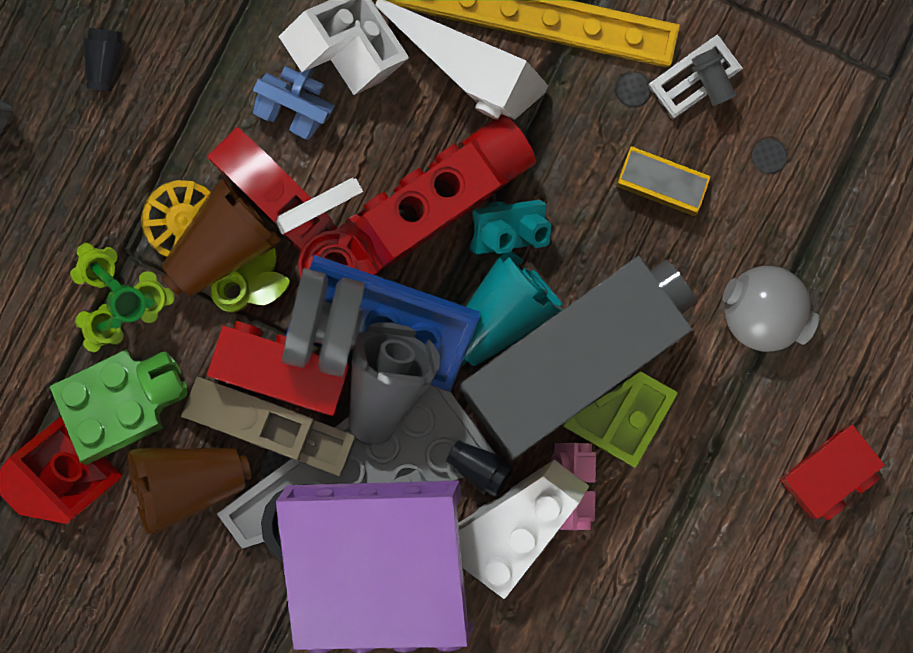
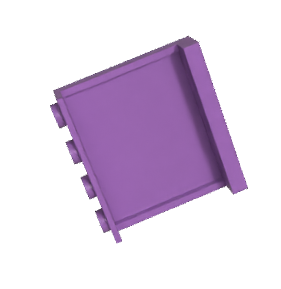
M459 480L289 485L284 488L276 501L294 650L308 649L310 653H326L332 649H350L355 653H366L375 648H393L397 652H410L419 647H436L440 651H455L461 647H467L474 625L473 622H468L457 516V505L461 499Z

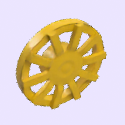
M174 180L156 188L146 200L141 216L142 230L150 246L159 254L167 257L171 251L163 248L160 244L169 236L174 235L175 246L210 191L203 185L189 180ZM187 187L183 203L178 202L173 188ZM193 189L205 196L194 206L190 205ZM164 191H167L172 206L169 208L156 201ZM152 206L165 213L164 219L149 220ZM165 225L167 230L155 240L149 226Z

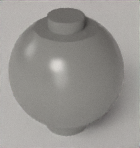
M777 266L752 268L741 274L737 279H731L723 292L722 300L725 302L724 311L727 325L737 340L751 349L763 352L778 351L787 348L795 341L804 345L810 341L818 327L819 315L810 310L811 301L805 285L796 275L784 268Z

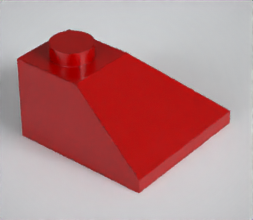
M61 416L11 455L0 468V496L19 515L68 524L116 484L123 475L105 457L88 465L82 464Z

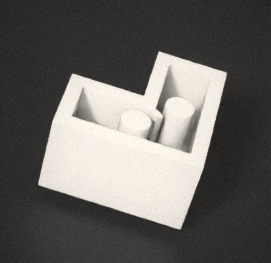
M372 0L326 1L305 10L278 36L301 72L331 60L353 95L382 83L409 59V56Z

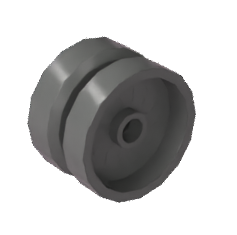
M303 268L281 363L304 368L309 363L313 344L316 342L322 344L318 361L320 372L343 377L349 351L354 350L363 313L359 308L365 282L345 277L341 278L337 282L333 301L330 303L324 301L328 285L326 273Z

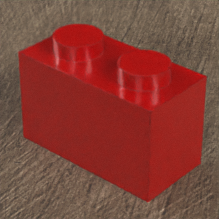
M851 424L841 428L780 477L779 480L811 519L818 520L823 516L827 521L846 507L847 504L843 499L856 489L861 494L873 486L880 479L876 472L884 467L885 464Z

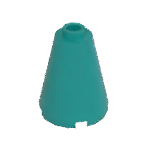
M513 251L500 254L465 306L480 311V318L461 363L463 366L467 362L473 366L479 365L519 342L564 310L560 307L562 305L561 300L534 269L532 271H529L527 268L522 270L518 266L524 260Z

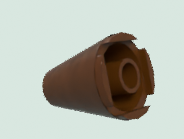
M222 178L215 184L161 266L166 273L161 278L176 295L180 296L185 292L187 295L193 296L274 249L282 239L274 228L268 231L262 225L264 223L263 219H265L262 214L233 185L228 186L227 181Z
M136 448L128 451L129 453L127 454L133 493L136 492L139 506H137L138 514L147 535L158 533L245 490V481L251 480L247 457L245 454L239 456L235 448Z

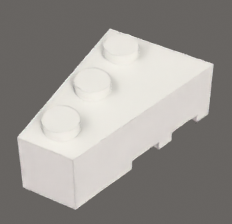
M553 460L512 486L503 495L492 502L489 501L475 513L458 523L463 569L505 599L580 503L589 485Z

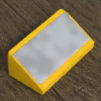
M631 146L616 187L696 216L701 207L711 176Z

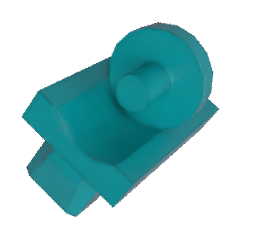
M533 200L506 205L503 201H493L486 208L474 209V237L470 242V250L475 254L489 252L502 254L511 252L513 248L548 246L550 243L551 223L545 219L546 203L541 200Z

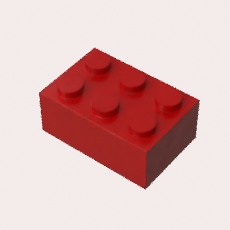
M235 321L234 328L222 326L206 376L337 418L352 371L349 365L346 364L343 377L320 372L318 367L320 347L317 355L311 353L309 363L304 368L284 364L281 361L287 336L277 334L274 342L262 338L264 331H261L260 328Z

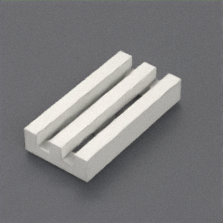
M718 34L648 84L649 89L658 97L660 104L667 109L668 115L672 120L708 95L703 86L677 106L672 101L700 80L697 72H694L667 93L662 87L693 64L692 58L716 48L720 54H723L724 58L721 60V63L726 61L729 65V68L725 70L729 79L743 69Z
M351 178L278 216L275 223L283 235L359 195L363 190L357 179Z

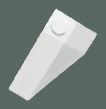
M377 0L375 6L477 102L475 109L497 120L501 114L515 120L545 94L548 88L547 83L526 60L386 0Z

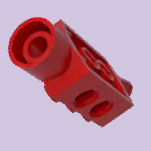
M501 114L498 120H492L461 141L458 146L453 144L434 158L435 161L428 166L430 170L424 173L419 167L399 181L400 185L393 189L395 194L388 197L385 191L367 202L363 206L364 209L358 215L354 214L348 218L346 223L334 231H324L313 236L303 246L298 259L300 277L302 276L303 268L309 269L314 255L325 259L336 258L343 265L372 275L383 272L481 205L510 181L535 165L536 158L528 140L509 117ZM434 186L443 188L448 198L440 196ZM399 210H405L410 213L413 222L404 220L400 216Z

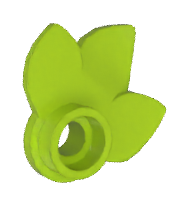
M276 247L212 284L211 297L221 310L233 313L245 309L249 304L267 306L284 295L290 285V280L286 276L274 272L277 262ZM234 285L240 286V293L237 297L232 299L227 297V291L230 287Z

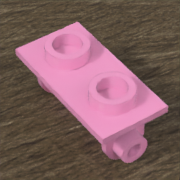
M555 443L551 461H557L583 482L595 483L596 452H592V444ZM595 491L585 492L580 503L560 527V530H591V522L595 521Z

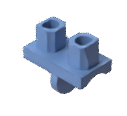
M285 66L280 75V78L284 80L265 73L262 79H257L253 89L254 92L258 93L253 110L254 115L264 120L275 122L284 105L297 112L289 130L306 140H309L321 124L331 117L336 105L307 92L310 91L319 96L324 84L311 78L314 67L304 72H301V70L297 72Z

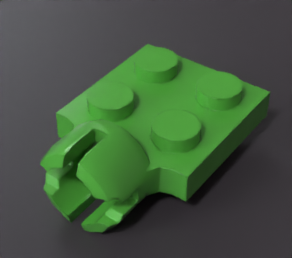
M126 349L49 386L82 464L88 465L163 428L159 416L161 411L187 396L186 382H182L179 378L182 373L175 360L167 352H160L143 361H134L132 354Z

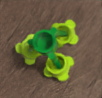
M83 243L77 248L78 260L76 267L70 272L71 279L76 284L86 282L98 288L108 286L111 290L107 296L106 304L101 305L97 311L91 313L82 311L75 318V324L81 328L85 338L83 346L87 351L97 352L103 345L109 343L117 345L121 343L124 337V333L120 329L122 322H134L141 317L142 321L152 323L157 320L158 312L165 305L173 303L175 299L174 292L170 288H164L157 281V276L154 272H143L139 276V282L134 287L120 285L113 278L115 273L114 263L118 259V255L113 248L98 249L94 248L90 243Z

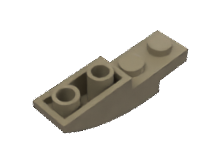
M196 377L181 415L182 418L338 477L342 476L356 437L350 433L200 377Z

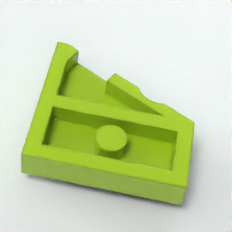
M640 371L568 419L563 427L636 468L678 392Z

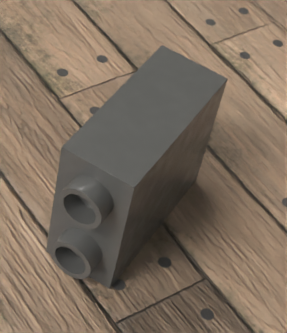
M638 255L462 382L459 391L509 460L514 459L690 332L692 328L682 314L698 303L687 282L668 260H664L655 268L649 270Z

